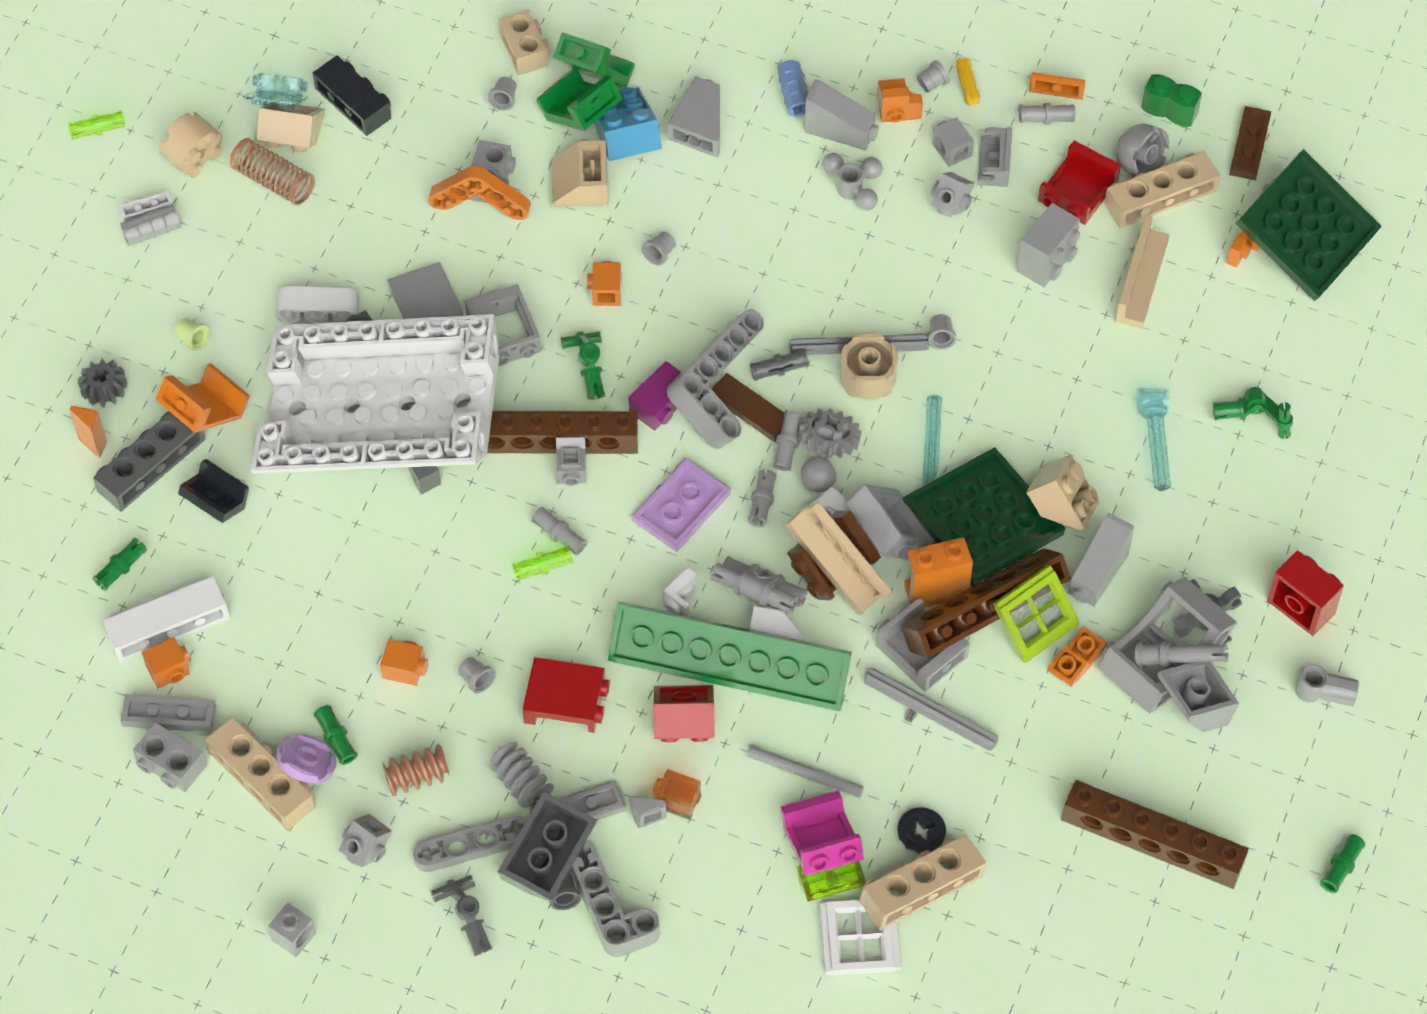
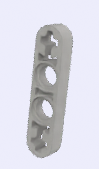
M511 816L422 841L414 848V863L419 870L432 872L510 850L517 838L512 832V828L517 826L521 830L527 820L521 816ZM499 830H503L505 841L500 840ZM486 833L492 834L496 838L495 842L489 846H483L478 842L481 835ZM454 842H462L466 846L465 850L460 854H452L448 849ZM442 846L445 855L444 858H441V853L439 851V847ZM429 851V854L432 855L431 861L425 860L423 857L424 852Z

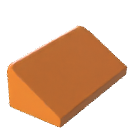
M1032 72L1029 92L1083 100L1086 80Z
M70 406L69 410L78 439L95 456L101 458L107 440L98 411Z

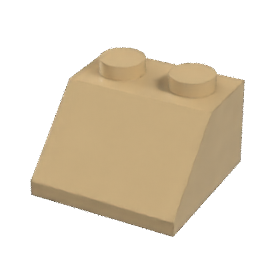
M272 101L259 108L256 140L264 141V145L268 147H281V144L291 145V150L307 151V148H311L317 143L326 109Z

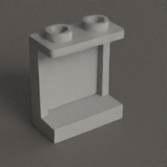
M918 598L913 603H906L896 617L891 621L889 619L885 620L878 627L876 646L915 684L926 692L968 658L970 643L964 638L929 658L910 652L901 625L926 612L924 610V601Z

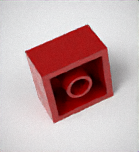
M1297 550L1275 572L1267 602L1313 637L1335 615L1344 585L1334 574L1327 573L1319 567L1313 558Z

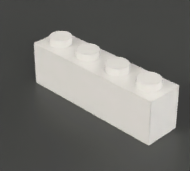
M211 576L206 579H198L191 585L179 590H171L164 596L152 601H143L127 611L116 612L107 619L102 620L116 658L120 663L140 655L142 651L174 637L177 640L230 617L214 577Z

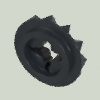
M925 807L913 808L904 813L900 818L897 826L898 838L905 845L906 850L916 851L918 855L927 850L932 852L942 845L946 836V825L943 818L934 810ZM917 822L923 830L929 829L926 834V840L920 834H914L917 830Z

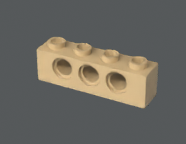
M1205 151L1195 155L1189 154L1182 160L1171 164H1163L1158 169L1148 173H1140L1127 181L1114 183L1107 188L1104 205L1121 229L1144 220L1145 215L1152 217L1216 192L1220 174Z
M233 717L230 718L205 739L208 753L287 831L290 830L315 809L312 797L314 795L313 790L307 783L302 781L299 783L296 779L287 775L273 757L274 753L265 742L259 743L254 738L255 735L244 722L239 724ZM240 750H248L244 755H237V752ZM261 769L268 770V772H266L265 774H256V772ZM280 789H288L284 794H276Z
M967 835L958 839L953 837L946 840L940 848L932 852L929 850L922 852L913 862L907 865L899 864L889 874L881 878L874 877L868 880L863 886L859 902L880 931L982 878L987 863ZM942 864L949 865L952 869L944 868ZM921 877L927 882H920L916 878ZM890 891H898L901 895H894Z

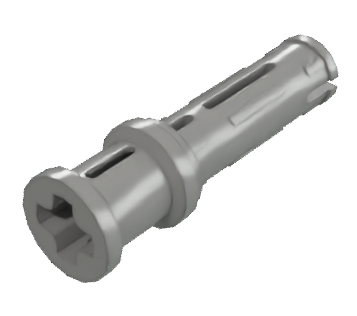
M1162 641L1161 644L1145 645L1144 642H1137L1135 661L1139 668H1145L1146 665H1162L1163 668H1169L1173 663L1228 662L1229 652L1225 653V650L1229 648L1227 643L1172 645L1168 641Z

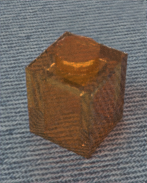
M667 769L663 778H657L652 794L655 795V799L665 801L667 812L690 820L701 796V781Z

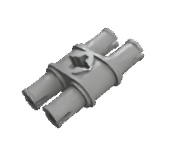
M730 556L726 557L723 565L716 563L712 570L715 574H711L710 580L732 588L737 596L743 595L751 601H757L760 606L772 605L786 611L788 614L793 613L796 605L801 607L806 600V597L803 596L808 594L807 589L785 581V577L782 574L776 575L768 569L760 568L758 564L749 566Z

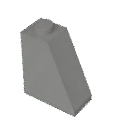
M694 77L668 122V140L718 158L720 154L719 84L709 79Z
M815 79L806 98L805 133L867 150L870 141H875L879 126L875 125L876 113L820 80Z
M1108 512L1071 579L1069 594L1077 601L1088 603L1095 607L1129 555L1134 525Z

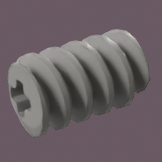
M514 741L496 751L490 760L489 766L497 774L498 779L503 781L504 786L511 791V795L518 800V804L523 808H528L536 805L543 791L551 794L554 790V785L552 783L545 784L547 776L544 774L538 775L540 768L537 765L531 766L533 759L531 757L524 758L526 750L523 748L516 749L517 741Z

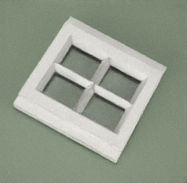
M859 900L820 903L826 975L884 973L901 970L896 922L879 931Z

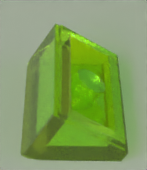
M859 861L808 876L804 875L800 865L797 866L798 881L807 902L859 888L866 883Z

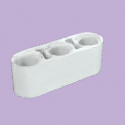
M285 286L279 289L276 318L281 322L290 324L345 322L350 316L357 315L359 293L354 289L344 287Z

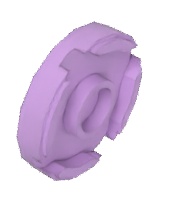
M297 734L296 737L290 738V735L285 737L280 742L276 751V760L280 768L294 779L309 784H319L327 781L336 768L337 759L335 755L332 757L329 752L330 748L326 743L306 734Z

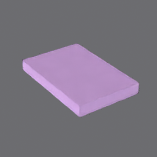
M685 458L632 515V522L678 552L730 496L731 488Z

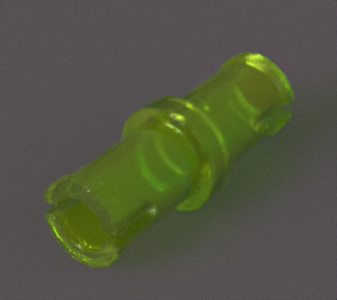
M119 110L101 116L93 114L91 118L72 123L69 122L68 128L71 139L74 140L75 138L92 134L100 136L102 132L121 127L124 128L125 122H123L122 111Z
M566 545L544 554L538 552L535 557L518 563H512V568L518 582L540 573L543 575L549 574V570L569 563L572 564L573 560Z

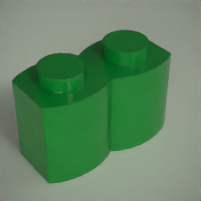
M1152 74L1144 88L1141 108L1150 115L1166 117L1174 124L1191 127L1199 112L1202 92L1191 85L1177 84L1174 80L1164 75Z

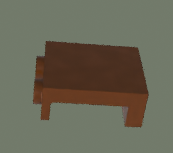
M835 511L830 516L870 565H874L882 558L851 511ZM800 543L787 552L792 561L791 566L793 570L802 576L808 584V592L815 599L831 601L835 597L833 592L837 588Z

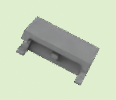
M1012 127L985 128L984 134L995 135L996 137H981L978 185L1008 187Z

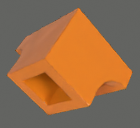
M905 78L878 80L877 100L881 123H896L922 118V95L911 92L909 87L906 86Z

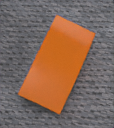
M1242 231L1230 247L1227 264L1237 268L1242 258H1248L1251 249L1258 252L1260 247Z
M1083 626L1070 644L1061 649L1047 667V671L1072 687L1099 658L1107 646V642Z

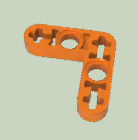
M478 166L468 167L433 185L428 198V203L433 208L448 210L477 195L506 216L515 220L526 219L531 205L527 197L486 169Z

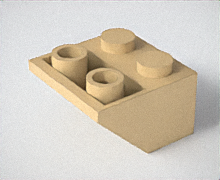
M605 140L578 141L552 158L553 206L608 205Z
M1071 454L1042 466L1026 492L1041 517L1077 530L1085 529L1100 502L1097 491L1086 480L1082 466L1074 460Z

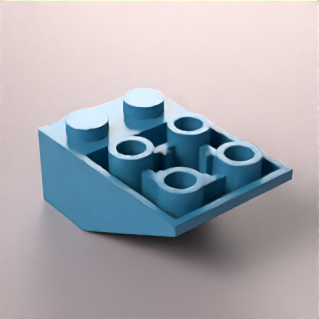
M639 87L621 89L620 94L623 99L594 123L600 141H606V156L609 161L662 149L658 120Z

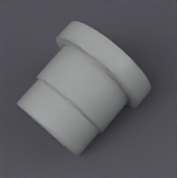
M937 60L932 61L930 67L917 75L920 86L927 93L940 85H946L950 82L948 73Z
M510 77L499 78L495 87L488 94V101L491 106L503 111L511 109L515 102L516 82Z
M662 231L652 240H647L643 244L642 253L650 263L657 266L663 265L668 259V254L676 246L675 239L668 232Z
M938 314L931 318L930 331L928 333V341L931 347L935 349H948L955 344L956 333L953 330L949 316Z
M474 657L465 659L458 669L459 675L463 677L469 684V688L476 694L486 691L495 679V671L490 666H484Z

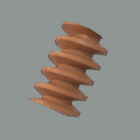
M440 744L436 745L435 754L426 747L424 748L423 757L415 750L412 752L411 761L405 754H401L400 764L393 757L389 758L387 768L383 764L388 787L393 796H397L398 786L405 793H408L409 783H412L418 790L420 789L422 779H424L428 786H432L433 776H436L439 782L443 783L444 773L449 775L445 755Z

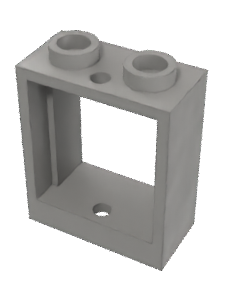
M518 284L465 300L466 316L494 314L496 317L517 310L527 337L498 346V367L521 358H530L541 352L540 335Z
M864 484L846 503L882 556L908 559L907 554L909 550L928 546L934 542L928 531L903 502V496L898 489Z

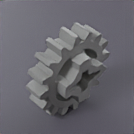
M829 408L825 412L817 409L816 414L809 411L807 417H802L798 436L801 437V444H807L808 451L815 449L817 450V456L825 453L831 459L832 455H837L839 458H843V453L852 455L853 450L858 449L862 431L859 430V423H852V416L845 418L843 417V411L835 414Z

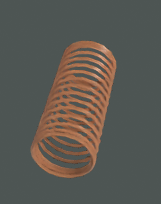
M244 138L239 141L231 153L230 167L246 175L294 205L304 203L312 193L315 184L313 174L303 171L302 168H299L287 159L284 160L283 157H279L278 154H274L273 151H269L263 145L260 146L258 142L255 143L250 138ZM250 142V146L246 149L242 156L240 165L237 166L238 158L242 149ZM258 149L257 155L254 157L252 163L248 166V163L252 158L254 152ZM262 153V157L260 158L257 166L252 170L253 165L256 162L258 156ZM267 155L265 163L263 164L261 170L257 173L260 164ZM272 158V162L269 165L267 171L262 175L263 170L266 167L268 161ZM277 161L274 170L272 171L271 175L267 178L270 169L272 168L273 164ZM280 164H282L281 169L279 170L277 176H276L275 179L272 181V178H273L274 173L276 172V170H277V168L280 166ZM287 166L282 179L277 183L283 169ZM292 169L289 178L287 179L286 183L282 186L283 180L285 179L287 173ZM296 173L295 179L293 180L290 187L287 189L289 181L291 180L292 176ZM310 176L311 180L308 190L301 199L295 201V199L305 189ZM306 178L303 188L295 196L297 189L301 185L302 181Z

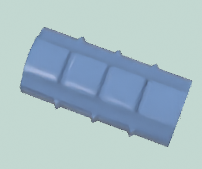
M787 60L782 62L777 68L779 83L782 88L781 92L784 96V104L790 116L802 117L805 115L806 98L808 96L807 84L804 79L805 74L798 61Z

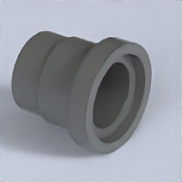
M570 873L566 876L553 901H550L551 907L555 910L571 909L581 901L580 893L575 888Z

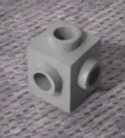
M953 172L943 173L940 181H936L931 190L933 198L930 204L938 207L937 212L948 217L963 213V211H967L972 202L970 193L975 182Z
M367 814L354 819L347 826L342 834L343 841L338 850L346 855L347 859L354 865L364 867L373 862L377 863L386 853L387 848L385 845L392 830L372 815Z

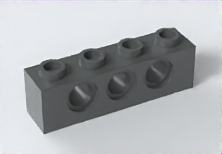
M166 412L158 423L142 432L139 439L129 447L122 449L112 462L97 471L93 477L97 492L122 512L206 440L204 431L194 433L171 412Z

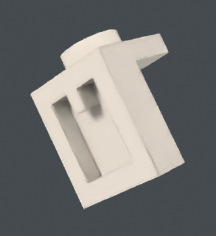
M686 568L663 590V604L668 612L689 616V603L686 601L696 591V574L689 568Z

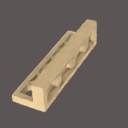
M1145 215L1128 270L1115 321L1143 329L1170 237V234L1151 230L1153 217Z
M819 502L804 506L785 524L786 528L858 615L863 614L877 600L885 599L892 593Z

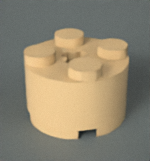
M193 112V116L186 113L166 131L169 137L166 143L161 140L159 152L185 175L196 178L202 172L203 165L209 160L215 161L221 155L223 149L220 147L221 133L198 113Z
M862 333L853 337L852 341L843 347L841 352L840 379L849 396L853 398L875 399L886 397L891 393L897 378L898 352L892 343L890 344L884 340L885 337L876 333Z

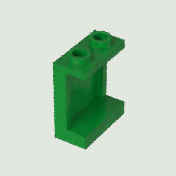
M563 32L552 57L571 68L577 69L582 74L599 80L605 75L610 76L617 86L627 88L635 67V63L611 55V49Z
M573 68L537 97V102L547 121L585 131L623 98L612 77L605 75L596 84L585 82L579 71Z

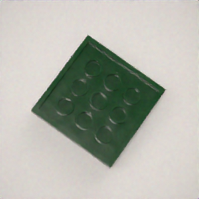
M1304 149L1292 159L1235 222L1314 301L1321 297L1382 227Z
M996 447L903 497V502L914 513L936 544L957 538L965 539L973 561L971 586L978 584L1064 535L1066 530L1063 524L1040 516L1026 493L1030 486Z

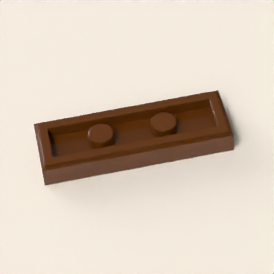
M1245 106L1229 175L1256 181L1272 111Z
M726 373L711 388L733 414L775 443L777 436L781 433L784 412Z

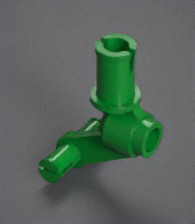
M580 331L576 335L560 338L562 349L578 346L580 349L578 360L587 367L580 371V375L584 376L588 400H594V396L597 399L606 396L600 374L603 371L602 367L595 366L600 357V349L594 343L602 342L600 331L586 334Z
M1259 387L1247 389L1243 398L1238 397L1236 401L1213 402L1215 421L1240 417V420H1244L1250 413L1260 414L1264 412L1279 427L1278 436L1284 439V431L1286 439L1291 436L1290 427L1293 425V416L1290 414L1291 405L1285 402L1284 410L1283 403H1280L1278 406Z

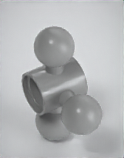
M829 153L824 157L822 162L823 169L828 174L838 175L837 191L842 198L848 200L856 198V203L862 210H871L877 205V194L872 189L862 188V179H875L881 175L883 167L877 158L869 157L865 159L860 168L856 164H844L843 158L837 153Z

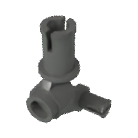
M469 875L456 881L453 879L448 880L446 885L430 890L431 896H434L432 898L433 901L436 903L450 896L456 900L455 914L467 923V925L461 927V931L466 932L474 956L492 950L493 947L490 945L482 925L484 919L476 920L475 917L479 912V902L475 897L466 895L463 892L475 887V882L472 881L473 877Z

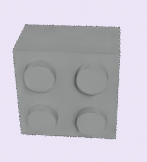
M1051 203L1020 241L1017 272L1043 288L1051 280L1055 281L1062 271V266L1066 262H1071L1077 254L1078 248L1076 243L1080 237V232L1078 231L1080 219Z

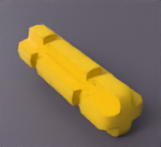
M967 57L959 58L956 61L957 73L960 74L959 80L963 94H965V103L969 106L977 105L980 102L979 90L976 89L977 83L974 72L971 69V61Z

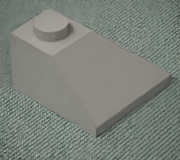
M1211 662L1188 663L1158 672L1157 676L1191 724L1202 732L1229 725L1239 702Z

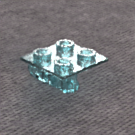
M259 73V75L253 76L252 81L253 85L257 86V89L244 95L243 99H251V104L267 105V102L278 103L277 107L292 109L294 105H300L301 102L309 98L308 95H302L303 92H307L308 82L303 81V78L288 77L287 84V76H283L281 90L279 91V75H275L273 80L272 74Z

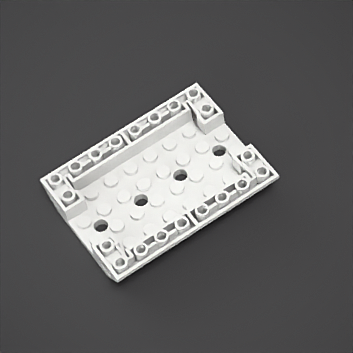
M494 314L275 325L267 371L274 384L269 419L268 421H259L251 472L257 474L477 464L487 455L499 363ZM462 400H471L466 407H457ZM415 402V405L410 410L401 409L405 403ZM352 405H360L355 412H347ZM305 407V410L300 415H293L297 408Z

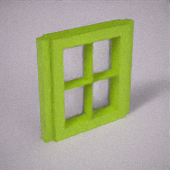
M1051 565L1045 566L993 603L1016 653L1023 663H1027L1080 625L1079 619Z

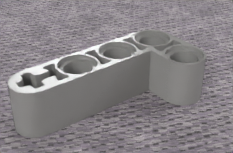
M586 841L570 870L605 952L612 957H622L653 945L660 936L659 916L655 911L648 908L639 909L624 915L596 848L592 843ZM582 857L585 861H588V868L586 869L584 868ZM591 882L601 884L600 887L595 889L587 887ZM604 908L612 910V913L608 915H601L598 912ZM642 924L653 926L648 931L640 930L638 927ZM613 935H621L624 937V939L619 942L611 941L609 938Z

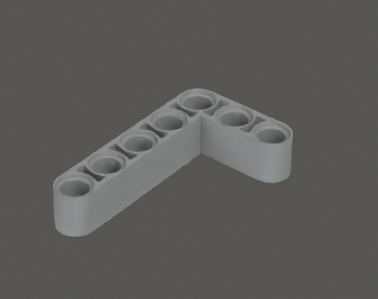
M753 309L744 311L730 321L667 387V395L670 401L705 441L716 449L724 447L739 437L742 427L739 420L713 392L709 385L763 329V318L760 313Z

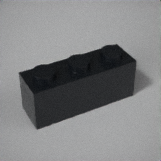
M336 55L312 72L315 89L366 136L392 119L389 98L384 93L376 91L369 79L366 77L362 78L350 62H345Z

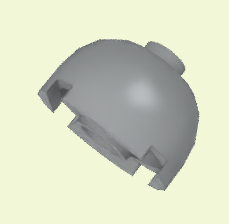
M1145 123L1130 127L1120 136L1117 142V159L1119 164H1121L1125 172L1133 177L1140 173H1148L1158 169L1165 163L1167 158L1162 155L1165 147L1169 149V135L1165 130Z

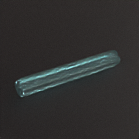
M931 394L927 397L922 486L932 482L939 476L942 397L940 395Z

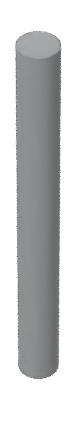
M749 747L747 753L749 758L858 798L863 793V786L760 748Z

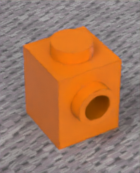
M611 261L593 262V273H587V290H592L593 306H621V263Z
M174 637L141 652L145 666L157 689L170 683H178L190 674L187 664L191 662L190 655L185 645L179 647Z
M388 639L380 663L382 678L417 686L420 676H425L428 667V659L424 656L423 646H419L413 641L401 642Z

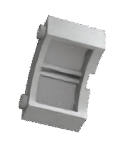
M1185 576L1174 583L1169 581L1161 589V597L1147 615L1118 642H1111L1105 647L1102 652L1104 657L1098 666L1104 674L1149 714L1172 698L1157 676L1158 672L1188 663H1173L1169 668H1163L1162 665H1146L1145 668H1139L1135 661L1136 643L1144 642L1145 645L1161 644L1162 641H1168L1172 645L1222 644L1237 624L1231 616Z

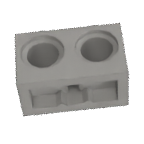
M479 140L471 166L482 167L509 185V179L507 178L509 173L513 174L516 158L512 157L511 145ZM477 195L468 199L472 201L487 203Z
M156 722L133 749L137 760L136 765L147 774L153 772L169 788L175 789L177 787L184 792L189 789L207 766L202 750ZM154 750H162V752L157 755H151V753ZM180 764L186 765V767L181 770L175 769V767Z

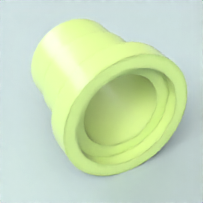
M187 318L181 319L174 330L175 336L185 342L186 346L193 351L201 350L207 344L210 337V329L202 323L197 324Z

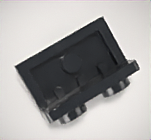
M204 459L201 461L199 473L182 483L178 494L213 518L224 523L245 509L249 487L208 459Z

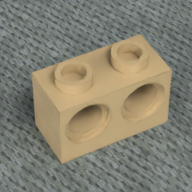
M529 10L498 19L500 38L518 75L548 66L547 55L551 54L549 43L546 38H541L540 24L537 19H532Z

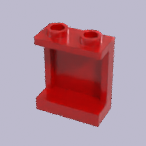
M1073 140L1068 147L1066 159L1048 183L1042 182L1040 185L1038 201L1046 207L1053 203L1080 219L1081 224L1086 225L1104 201L1107 188L1119 181L1121 164Z
M534 657L522 708L523 722L536 725L537 717L584 724L588 726V732L595 733L596 724H602L604 716V706H600L602 697L608 696L610 680L605 679V668Z

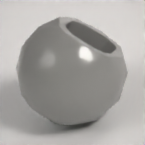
M816 456L811 457L803 464L801 479L809 490L817 493L824 492L836 482V473L828 458Z

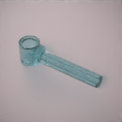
M1138 388L1137 411L1139 414H1142V417L1147 419L1154 488L1164 491L1171 487L1164 416L1168 414L1170 407L1168 388Z

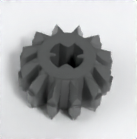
M101 358L99 364L90 361V368H82V376L78 378V385L81 388V396L84 399H88L92 406L100 402V405L104 408L106 402L110 401L116 404V397L124 398V389L127 388L128 382L124 369L121 366L117 367L114 360L106 364L105 360Z

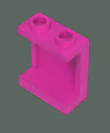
M839 790L780 807L783 829L805 876L864 860L861 837L859 834L854 833L847 819Z

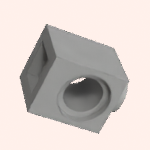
M957 117L949 121H943L933 128L932 145L948 167L972 157L974 140Z
M289 903L282 908L268 925L272 941L295 957L301 953L316 935L312 919Z

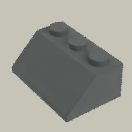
M543 791L497 871L500 879L528 894L552 902L598 820Z

